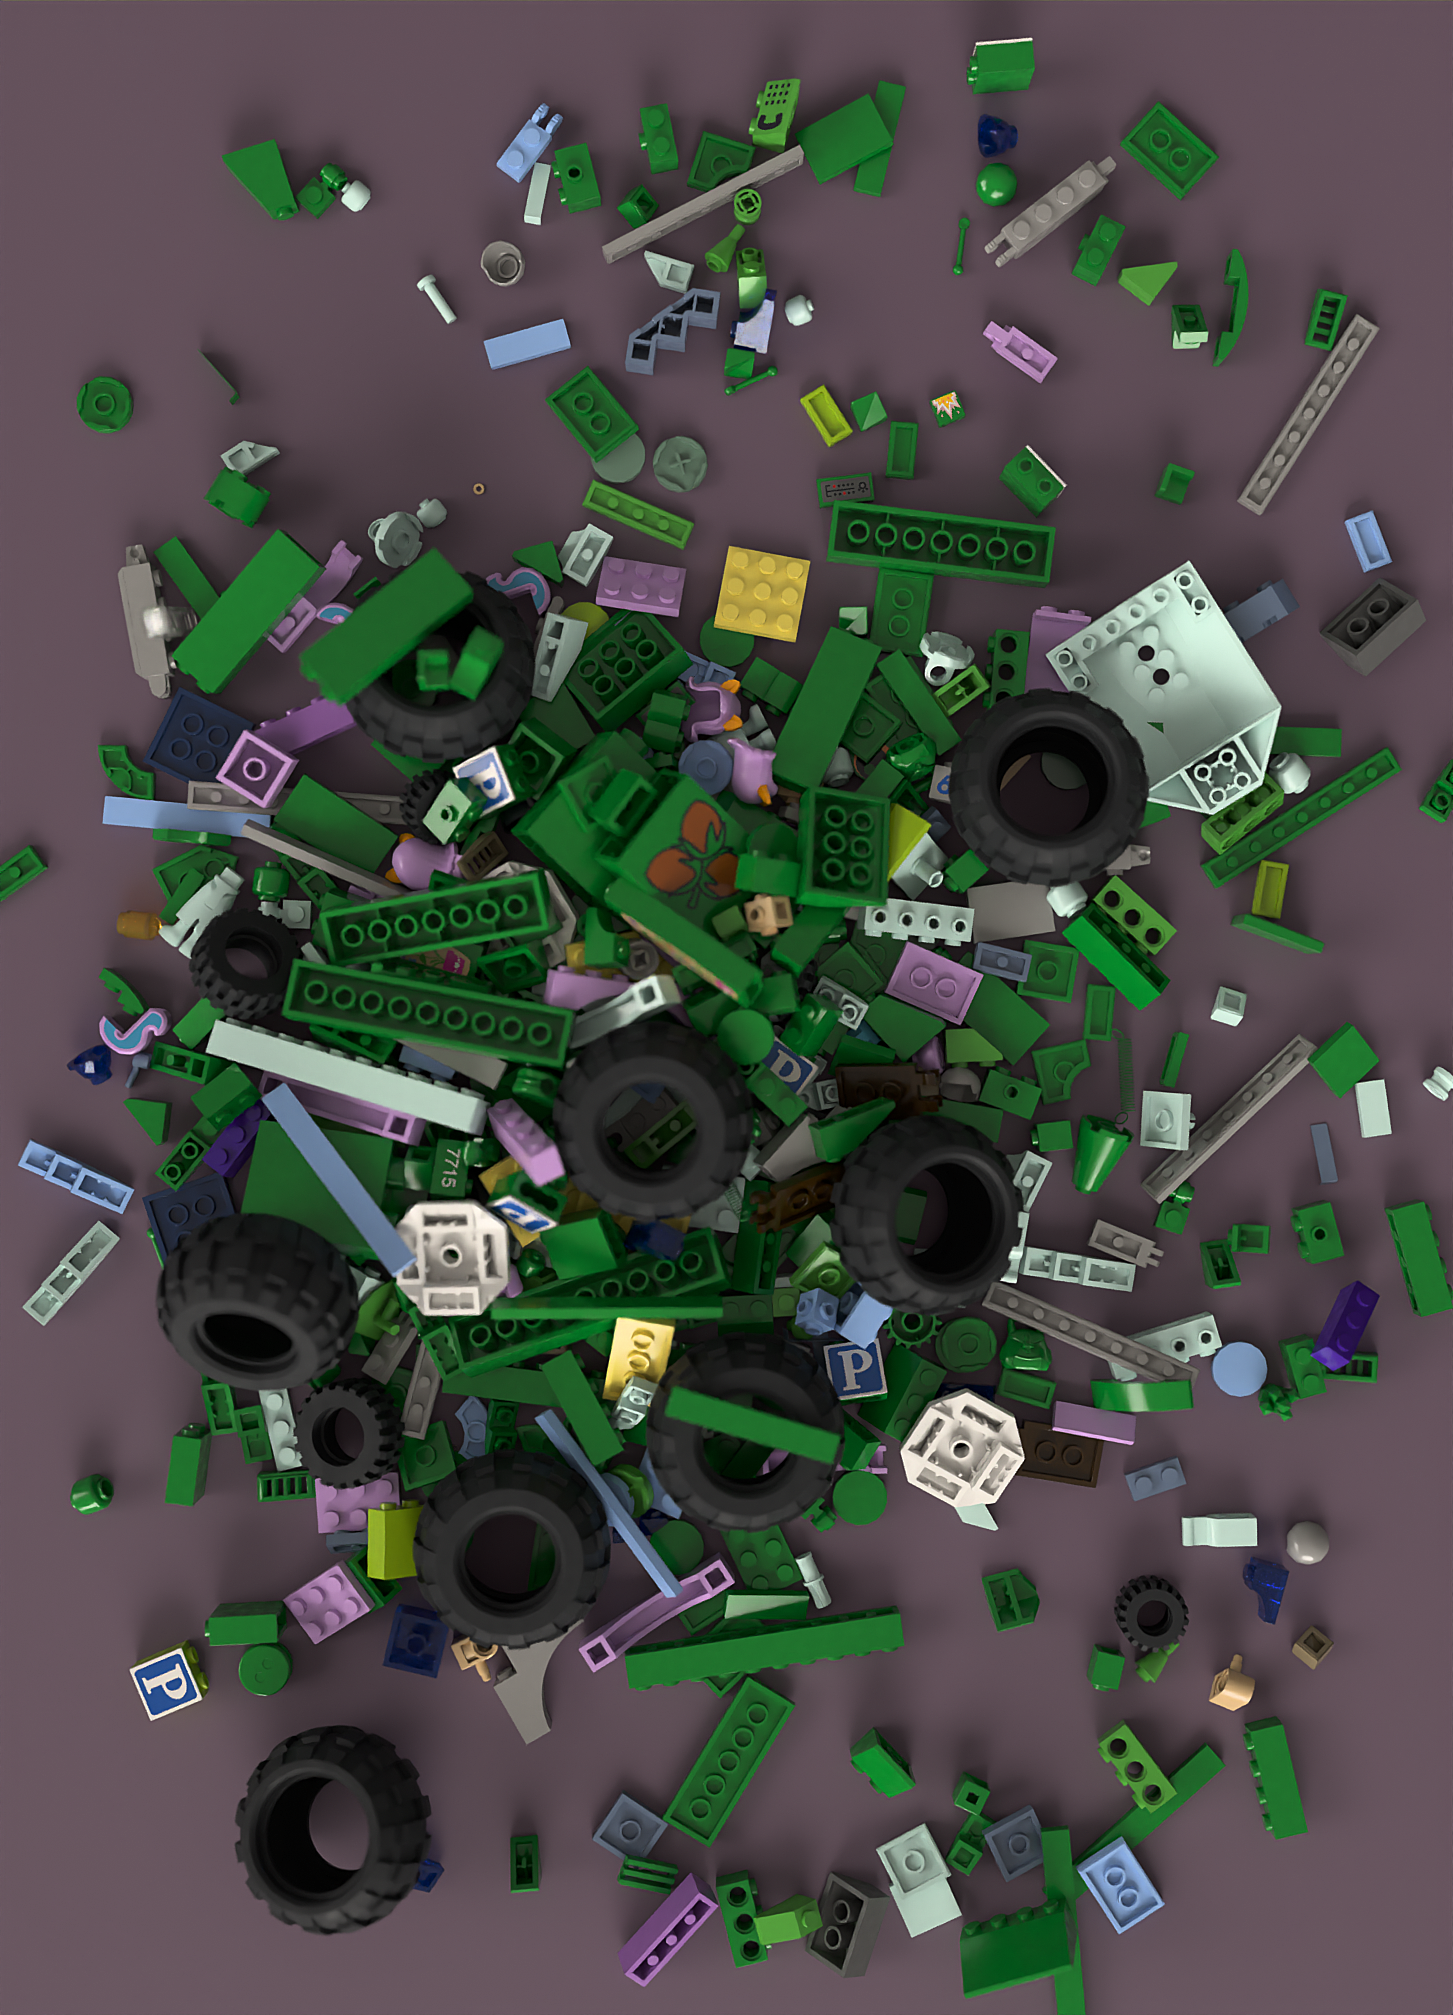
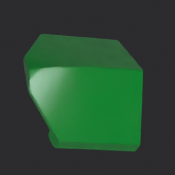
M1016 1568L981 1578L988 1608L997 1632L1034 1623L1040 1600L1035 1586L1019 1569Z

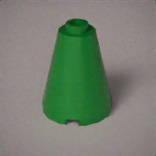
M1089 1114L1087 1117L1085 1115L1081 1116L1072 1174V1183L1076 1185L1075 1189L1077 1191L1091 1194V1191L1097 1192L1133 1141V1132L1125 1127L1120 1131L1115 1126V1122Z

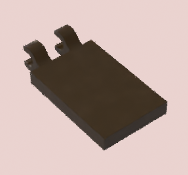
M918 1063L837 1064L835 1066L839 1106L843 1108H854L880 1097H885L893 1100L896 1107L883 1120H903L912 1116H921L923 1112H938L939 1107H943L942 1095L921 1097L920 1085H936V1081L940 1080L938 1068L919 1071Z
M843 1158L837 1162H827L771 1185L770 1192L760 1190L752 1192L750 1194L751 1205L757 1202L760 1203H758L757 1211L751 1212L752 1216L749 1218V1223L759 1222L757 1223L758 1234L765 1233L770 1228L777 1232L835 1208L836 1203L830 1202L834 1183H841L846 1171L844 1169L845 1166H843L846 1159Z
M1023 1419L1022 1427L1017 1426L1025 1460L1016 1471V1476L1096 1488L1104 1440L1052 1430L1051 1423Z

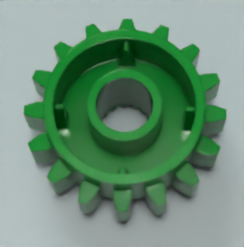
M893 1309L890 1317L882 1323L883 1329H889L886 1332L888 1339L895 1337V1345L898 1346L902 1342L906 1345V1349H909L911 1345L921 1348V1343L924 1341L931 1343L930 1336L932 1334H939L936 1325H942V1320L937 1317L938 1315L916 1314L919 1316L918 1319L911 1323L905 1321V1317L909 1313Z

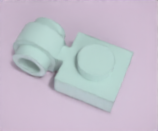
M283 900V910L278 908V902H261V907H258V910L263 911V914L266 916L271 914L277 919L282 918V924L284 923L288 928L311 929L312 901Z

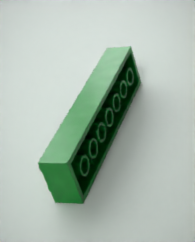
M834 500L826 562L875 568L881 567L1045 588L1050 580L1056 527Z
M545 868L329 907L319 913L331 965L337 967L549 930L556 924Z

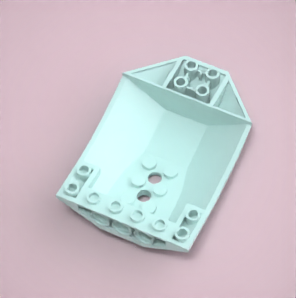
M1190 561L1142 589L1045 654L1069 692L1071 690L1090 696L1089 700L1101 705L1105 709L1109 707L1123 720V725L1132 737L1137 738L1144 753L1143 760L1146 773L1149 776L1150 788L1147 801L1213 815L1262 785L1281 705ZM1144 645L1151 646L1155 651L1154 657L1149 661H1143L1138 656L1139 649ZM1160 668L1166 669L1170 675L1168 682L1162 685L1155 683L1153 680L1154 672ZM1147 722L1163 723L1164 733Z

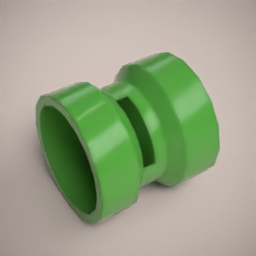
M752 189L741 190L734 199L735 219L743 225L754 224L761 216L762 200L756 191Z

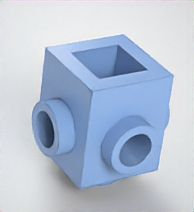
M820 1288L800 1294L796 1309L795 1325L805 1329L806 1333L814 1336L834 1330L837 1321L836 1315L839 1299Z

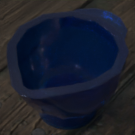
M984 114L980 117L978 122V147L980 153L985 158L999 156L1005 153L1007 149H1012L1016 146L1018 131L1014 125H1009L1005 120L989 114Z
M106 1044L94 1046L80 1053L66 1066L70 1071L75 1070L83 1078L90 1079L93 1085L101 1084L113 1075L110 1070L112 1063L111 1048Z

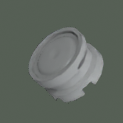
M629 938L631 952L628 959V967L618 969L630 978L636 980L646 979L656 971L659 964L657 950L649 942L639 938Z

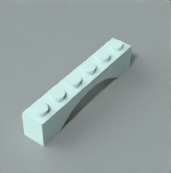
M665 975L652 976L633 985L611 1002L578 1016L569 1055L585 1048L588 1044L614 1028L638 1023L681 1003L673 977Z

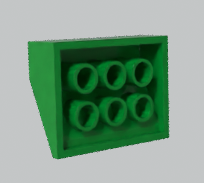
M621 609L583 641L582 649L563 683L605 732H610L618 728L652 699L655 688L663 690L690 668L693 663L684 648L652 613L632 612L628 609ZM625 615H627L622 621H620V623H618V624L615 626V624H616L619 620H621Z
M812 785L806 789L799 797L796 863L802 864L795 903L818 907L887 905L890 826L889 798Z
M1051 1899L1038 1907L1031 1908L1026 1906L1013 1914H998L988 1921L981 1923L973 1921L965 1925L960 1936L965 1999L1073 1970L1078 1929L1067 1900L1062 1899L1058 1901L1057 1899Z

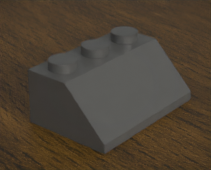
M1378 578L1319 634L1349 667L1366 677L1426 622V618L1418 599L1384 579Z
M830 1872L818 1908L823 1926L810 1933L805 1951L843 1978L865 1976L890 1896L870 1883L836 1872Z

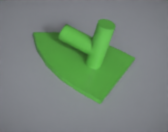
M392 1280L379 1286L361 1303L355 1332L378 1341L385 1331L392 1335L398 1334L400 1327L392 1322V1319L399 1317L400 1303L397 1300L395 1285Z

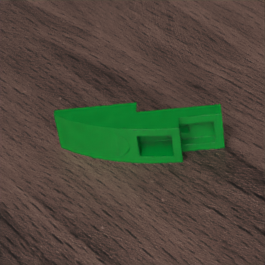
M717 1035L716 1038L712 1041V1042H714L717 1046H719V1043H718V1035ZM762 1061L753 1064H739L735 1062L748 1088L787 1126L790 1127L809 1107Z
M203 1115L194 1128L189 1130L155 1174L175 1191H178L204 1162L202 1158L227 1126L217 1131Z

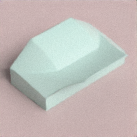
M590 523L584 530L571 532L557 557L563 566L562 573L587 587L602 564L604 556L607 555L614 539L613 536Z
M1026 1150L1022 1154L1007 1155L1006 1157L1015 1171L1013 1173L1015 1175L1013 1180L1014 1186H1017L1022 1191L1023 1210L1029 1212L1052 1162Z

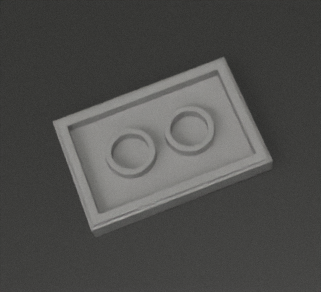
M1014 881L968 888L965 891L967 908L974 909L972 926L973 944L1055 931L1052 906L1046 899L1049 887L1030 883L1025 885Z

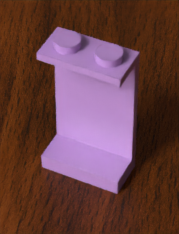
M1042 606L1041 610L1037 609L1033 613L1024 693L1038 688H1051L1052 691L1069 693L1045 654L1089 625L1092 617L1084 616L1085 612L1078 610H1069L1068 614L1057 612V608Z

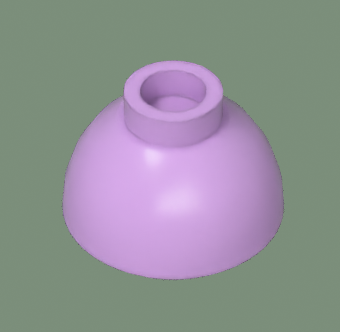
M934 1036L912 1055L913 1063H918V1067H921L923 1070L938 1068L940 1074H942L946 1063L940 1039Z

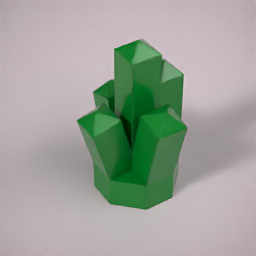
M1268 1383L1261 1387L1258 1396L1259 1407L1263 1415L1274 1412L1283 1421H1286L1293 1417L1290 1411L1292 1407L1289 1403L1295 1402L1300 1397L1296 1389L1284 1388L1277 1384Z

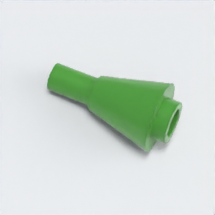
M736 224L728 237H725L705 253L706 263L711 270L715 272L728 271L737 242L745 232L743 226Z
M1171 1642L1168 1644L1170 1649L1164 1651L1161 1647L1160 1649L1158 1648V1652H1151L1135 1662L1138 1667L1135 1672L1146 1683L1149 1680L1155 1683L1168 1660V1656L1180 1645L1179 1643L1174 1645Z

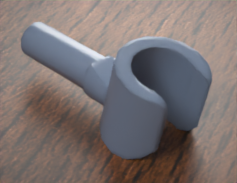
M140 1052L134 1056L132 1061L133 1068L125 1087H132L140 1068L149 1069L152 1054Z

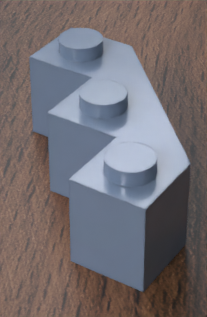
M692 288L673 305L670 304L642 328L632 332L628 340L625 360L626 371L654 375L658 348L685 352L689 325L716 329L721 292Z
M1283 579L1274 584L1269 580L1256 588L1258 594L1241 604L1236 600L1223 608L1225 612L1223 615L1241 643L1300 607Z

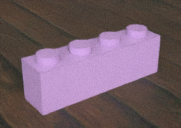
M512 1098L499 1101L495 1106L486 1109L497 1140L538 1186L564 1174L556 1146Z

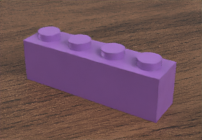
M321 695L311 700L312 705L306 708L295 707L285 713L286 717L278 721L272 718L261 723V728L255 732L293 756L357 726V724L354 722L345 704L339 707L334 700L329 703Z
M690 1873L617 1954L626 1976L645 1987L719 1905L709 1884L693 1873Z

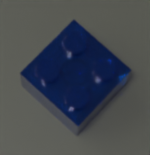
M399 1603L394 1614L382 1666L437 1678L441 1669L450 1628L437 1617L436 1611Z

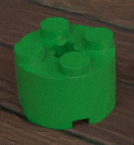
M224 467L218 473L204 499L232 519H240L243 521V525L253 529L270 501L271 493L259 485L255 486L247 482L249 478L239 471Z

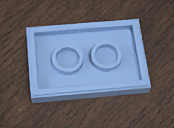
M1122 1836L1075 1866L1118 1934H1121L1165 1905Z

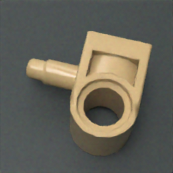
M465 1634L453 1638L451 1648L461 1669L464 1670L475 1665L483 1681H489L491 1675L485 1660L495 1655L498 1645H491L489 1648L469 1641L470 1637Z
M1234 1655L1230 1668H1226L1214 1676L1209 1697L1210 1702L1232 1711L1249 1702L1255 1687L1254 1678L1240 1673L1243 1659L1241 1655Z

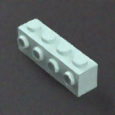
M887 898L886 906L859 907L856 929H864L865 935L881 937L882 932H890L893 939L908 940V935L918 936V942L934 943L935 938L945 939L944 945L961 946V941L971 942L974 909Z
M1207 1311L1126 1336L1185 1363L1190 1361L1189 1357L1197 1354L1200 1357L1209 1356L1216 1353V1348L1223 1347L1214 1317ZM1108 1361L1114 1378L1128 1381L1137 1377L1135 1372Z

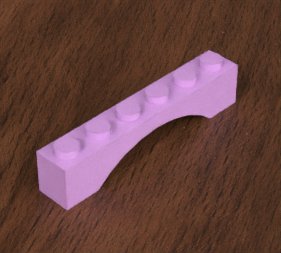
M558 965V970H548L543 1003L549 1006L578 1010L595 1000L622 995L630 987L638 984V982H631L628 976L613 974L612 978L602 977V972L587 969L585 974L575 973V968ZM675 983L681 1001L691 996L690 993L684 996L678 983ZM700 987L692 992L696 994L703 990V988ZM681 1003L666 1009L677 1023L693 1027Z
M267 1070L263 1072L258 1088L259 1092L263 1095L261 1098L285 1082L308 1113L419 1146L427 1119Z
M720 1552L716 1553L690 1572L677 1578V1581L683 1587V1591L676 1597L666 1598L663 1592L658 1590L580 1640L579 1651L593 1673L619 1657L635 1642L665 1621L693 1605L712 1598L735 1583V1575Z

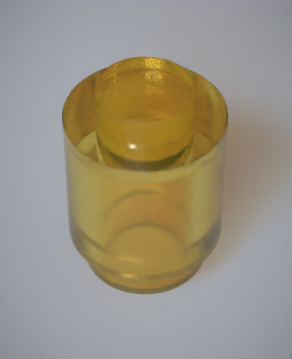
M128 910L127 912H121L117 920V932L123 934L126 938L152 941L155 936L159 935L158 931L161 928V921L157 919L155 913Z

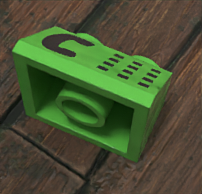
M794 78L769 81L765 91H759L756 108H760L758 118L752 117L749 134L753 135V146L778 153L785 152L799 100L801 80Z

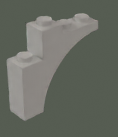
M836 1105L827 1117L849 1110L851 1107L846 1109ZM808 1113L807 1115L801 1114L790 1127L785 1124L754 1158L753 1162L771 1180L778 1183L807 1166L826 1161L816 1156L808 1127L809 1124L819 1120ZM865 1138L858 1147L866 1146V1142L869 1140ZM850 1153L844 1155V1158L847 1159Z
M585 1617L571 1626L567 1633L546 1643L545 1640L540 1643L531 1644L530 1648L508 1650V1646H502L514 1669L507 1667L496 1675L497 1679H495L493 1687L526 1744L551 1731L552 1721L549 1717L544 1698L545 1670L558 1644L570 1631L583 1623Z

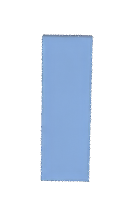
M564 319L484 341L492 370L571 348Z

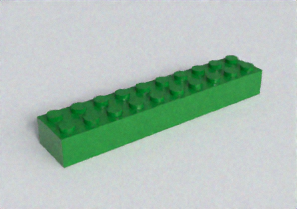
M294 959L282 1015L291 1020L566 1071L577 1018L573 1010Z
M709 1226L629 1254L618 1268L561 1280L558 1279L521 1292L515 1297L708 1296L733 1286L718 1236ZM492 1303L481 1314L456 1315L448 1318L460 1371L470 1378L614 1329L618 1318L493 1319L491 1317Z

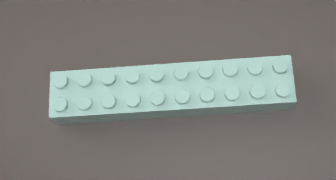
M228 1017L226 1022L215 1021L206 1052L480 1136H482L488 1116L486 1109L491 1107V1103L483 1101L485 1095L463 1088L460 1093H457L458 1087L435 1080L434 1085H431L432 1079L410 1072L408 1077H405L406 1072L383 1064L382 1068L379 1069L380 1065L373 1063V1061L357 1056L354 1061V1056L331 1048L329 1051V1048L308 1041H304L303 1044V1040Z

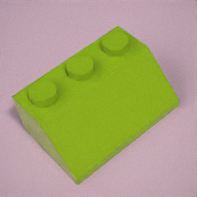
M890 804L888 881L932 826L899 804Z

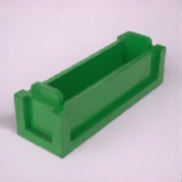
M744 931L730 938V940L721 943L746 962L753 961V963H756V959L759 958L758 950L748 931ZM683 964L671 969L684 996L689 993L693 996L692 991L708 984L707 981Z

